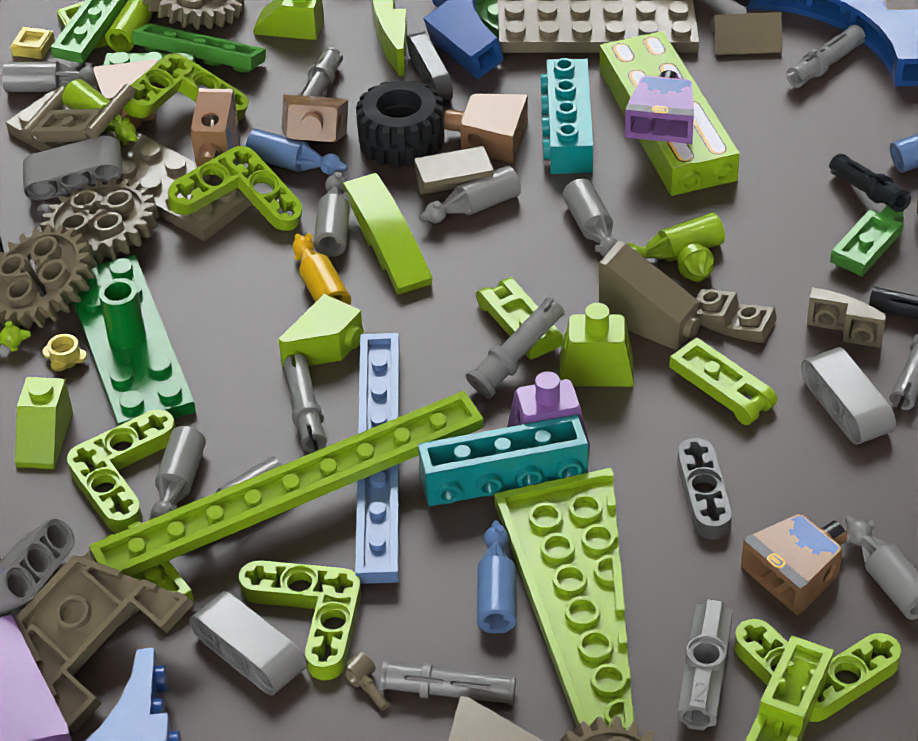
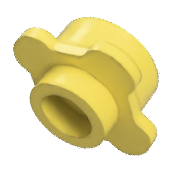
M71 334L54 336L43 349V356L50 359L51 368L54 371H63L73 367L76 363H83L87 359L86 351L79 348L78 339Z

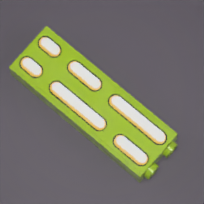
M663 31L600 45L599 72L624 115L626 106L641 77H659L661 72L671 70L676 72L680 79H688L692 82L694 103L693 143L638 139L671 196L738 181L740 153Z

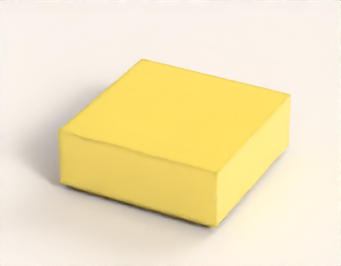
M22 27L10 46L12 56L43 60L55 41L53 31Z

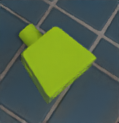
M602 303L588 305L585 309V314L571 315L568 318L560 351V380L568 379L572 381L573 386L634 387L633 352L625 317L618 314H609V308Z

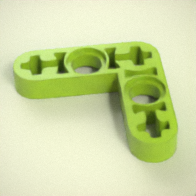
M173 53L164 56L131 84L135 89V95L124 106L123 110L133 117L146 118L178 91L196 102L199 89L196 85H203L210 89L234 90L239 122L243 120L246 114L249 100L242 92L181 54ZM150 83H159L163 85L165 88H157L151 85Z
M237 146L176 179L170 184L168 189V206L172 211L180 215L192 214L232 190L239 188L276 229L290 231L295 229L301 221L303 209L299 199L255 151L245 146ZM208 175H216L223 182L220 185L211 186L203 178ZM258 183H266L272 187L273 191L262 194L257 192L254 186ZM181 193L184 197L178 198V194ZM191 194V198L188 200L185 196ZM280 208H281V210H282L283 212H285V213L279 214ZM291 211L292 215L289 216L286 212Z
M149 411L75 446L67 455L71 477L112 532H122L126 530L127 526L136 521L142 523L143 516L139 500L117 470L166 448L171 432L176 428L174 418L168 411ZM127 441L132 443L131 447L123 451L112 449L119 442ZM87 461L90 465L93 464L94 471L90 473L89 468L84 462ZM102 483H112L115 485L113 489L105 493L94 491ZM119 503L120 508L123 510L125 515H122V513L116 512L114 505Z
M263 560L252 561L242 567L239 572V584L241 594L247 601L257 604L315 609L305 648L307 669L310 675L319 680H331L343 673L361 602L360 579L355 575V572L346 568ZM258 579H263L259 585H253L257 583ZM278 580H280V588H276L278 587ZM298 580H305L311 583L307 590L301 592L292 591L289 588L293 582ZM319 584H325L322 585V592H320ZM340 587H347L343 590V593H337ZM332 617H338L345 621V624L338 629L330 630L322 626L324 621ZM325 644L331 645L332 656L327 658V662L319 661L324 658Z
M748 619L741 622L735 631V652L768 686L774 673L772 667L778 664L788 642L767 622L759 619ZM874 633L832 658L819 696L822 695L821 702H816L809 721L819 722L827 719L891 677L898 670L902 651L899 642L888 634ZM747 638H750L752 641L748 643ZM761 639V640H762V646H761L758 642H756V641H758V640ZM873 652L878 655L874 659H872ZM887 654V655H888V659H886V658H885L884 656H882V655ZM842 670H848L855 673L859 680L852 684H846L839 681L835 674Z

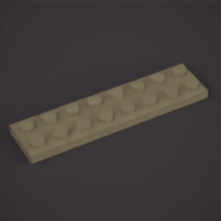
M56 88L6 122L9 134L40 151L76 143H39L35 136L31 140H27L21 135V129L57 90ZM63 103L62 106H61L58 110H71V109L68 108V107ZM104 131L100 134V136H111L117 139L115 132ZM137 131L136 136L138 140L136 142L129 141L128 145H121L122 176L116 181L117 184H120L125 179H129L130 185L139 182L141 188L147 187L150 195L153 194L157 212L161 218L203 241L208 240L252 205L251 201L241 190L236 188L192 214H177L168 206L169 186L176 179L198 168L197 164ZM208 175L203 178L211 186H217L223 182L216 175ZM181 193L178 194V198L184 197ZM191 194L185 197L189 200L191 198Z

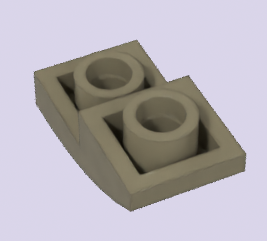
M812 287L807 325L844 331L842 342L881 348L886 319L884 313L852 297Z
M701 289L696 297L698 300L697 317L700 318V325L733 338L764 344L777 320L775 307L739 304L736 292Z

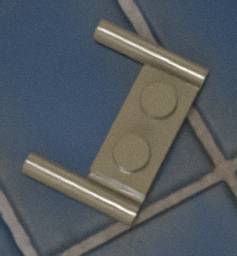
M125 84L103 110H58L63 104L62 94L65 87L60 86L21 129V135L27 140H31L35 136L39 143L55 142L57 144L79 142L91 138L97 139L135 95V89L131 85Z

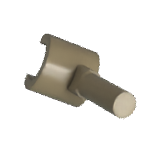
M359 651L347 662L346 680L354 687L361 686L378 708L383 711L389 707L390 703L373 683V680L369 678L376 669L375 664L368 655Z

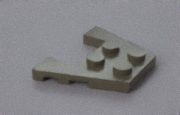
M74 554L15 616L14 620L68 728L73 733H76L102 704L74 677V674L135 608L141 610L165 633H168L194 604L186 595L180 592L168 591L160 588L155 583L144 579L142 581L124 575L119 570Z

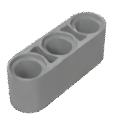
M99 136L97 139L91 138L34 153L23 160L24 194L30 199L39 201L70 194V189L72 188L81 191L83 190L84 183L92 187L96 185L99 179L102 180L103 184H108L112 178H115L117 181L122 176L121 145L116 138L111 136Z
M837 347L802 361L801 372L805 384L853 444L858 445L895 430L896 420L891 406L843 348Z
M51 518L25 534L0 562V617L5 616L34 598L73 549L75 537L72 529L64 520Z
M223 591L189 618L190 626L199 640L268 695H274L307 667L304 655L290 639L229 592Z

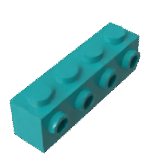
M560 58L547 60V73L540 74L541 94H547L541 95L542 137H549L543 139V160H550L551 174L593 173V134L588 59Z
M578 414L418 444L420 479L428 507L482 496H492L503 491L588 473V442Z

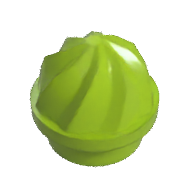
M690 244L684 247L678 254V270L686 279L689 278L699 283L705 278L708 279L710 273L714 271V256L712 252L700 244Z

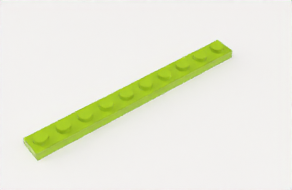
M465 390L90 544V554L94 562L119 570L124 575L131 577L418 456V444L468 435L483 429L484 419Z

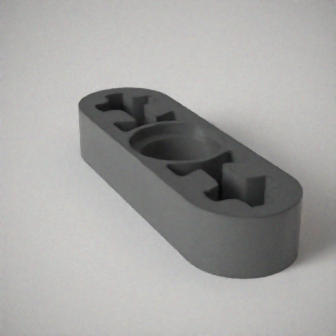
M423 31L407 35L409 56L423 83L429 85V89H435L439 97L442 98V101L453 99V86L449 73L427 34Z
M699 437L688 438L682 441L678 447L677 466L693 527L696 533L703 538L711 540L725 537L731 529L732 509L715 449L706 439ZM693 455L702 460L701 467L696 468ZM698 483H709L715 489L708 493H702L695 490L693 486ZM713 507V515L716 521H711V518L707 516V508Z

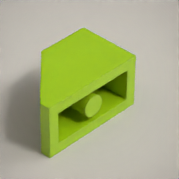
M273 0L261 10L253 28L254 35L317 40L324 23L323 0Z
M323 294L278 339L282 367H284V361L288 357H291L293 367H296L294 355L306 357L309 366L342 361L352 349H356L360 345V334H364L361 310Z
M26 377L17 404L16 467L55 469L73 413L65 379Z

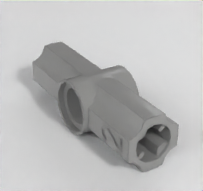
M707 599L706 602L695 606L690 640L686 647L685 670L677 710V720L686 724L689 729L704 731L709 726H716L733 619V610L727 608L722 601Z

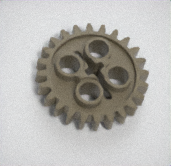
M142 0V3L149 4V11H158V18L170 17L169 23L171 24L181 21V25L184 28L190 23L193 24L195 29H199L200 24H204L208 29H212L213 23L222 28L224 27V22L232 24L234 18H239L240 12H243L245 0Z
M112 178L108 184H103L102 180L99 179L95 186L90 187L89 184L84 183L83 190L77 191L72 188L70 189L71 196H59L60 204L49 205L51 213L43 214L44 222L40 224L41 233L44 232L49 224H51L54 230L61 224L67 230L73 227L78 234L81 233L95 252L93 258H96L97 263L101 264L106 256L116 260L117 253L120 251L130 254L129 246L131 245L142 246L140 238L151 237L150 229L157 227L155 220L159 218L154 196L153 194L150 195L147 187L141 188L139 182L130 185L129 179H125L120 184H117L116 179Z
M49 224L43 233L36 227L33 229L31 237L27 238L22 233L20 234V242L18 244L8 242L9 251L7 253L0 252V324L5 327L6 322L11 321L14 326L19 327L22 325L25 330H29L33 322H36L40 328L43 327L45 318L48 317L54 322L57 321V312L62 310L69 313L70 307L68 304L71 301L81 302V298L78 296L79 291H88L90 289L85 281L95 278V274L91 270L97 266V262L93 258L95 252L81 233L78 234L73 227L67 230L61 224L54 230L51 224ZM31 259L36 264L35 271L32 268ZM42 283H43L44 286H45V289H46V292H47L46 295H45V293H44V292L42 291V289H41Z

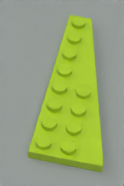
M602 469L495 493V507L501 523L509 535L508 542L576 727L583 721L590 727L597 717H602L608 727L615 717H620L622 727L626 730L634 721V711L632 706L628 640L612 469Z

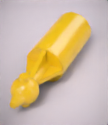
M306 233L305 236L295 234V240L292 245L293 252L295 253L294 258L298 261L301 260L299 273L314 301L316 302L323 294H326L351 305V296L330 259L326 255L314 251L313 236L310 233Z

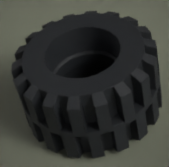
M398 79L393 82L385 81L380 83L379 86H372L368 89V92L360 96V101L356 104L358 140L360 149L363 153H367L369 159L377 160L382 165L391 164L393 167H399L400 165L412 166L415 163V158L436 155L438 149L442 148L445 139L443 101L435 89H429V85L425 83L418 84L415 80L402 81V79Z

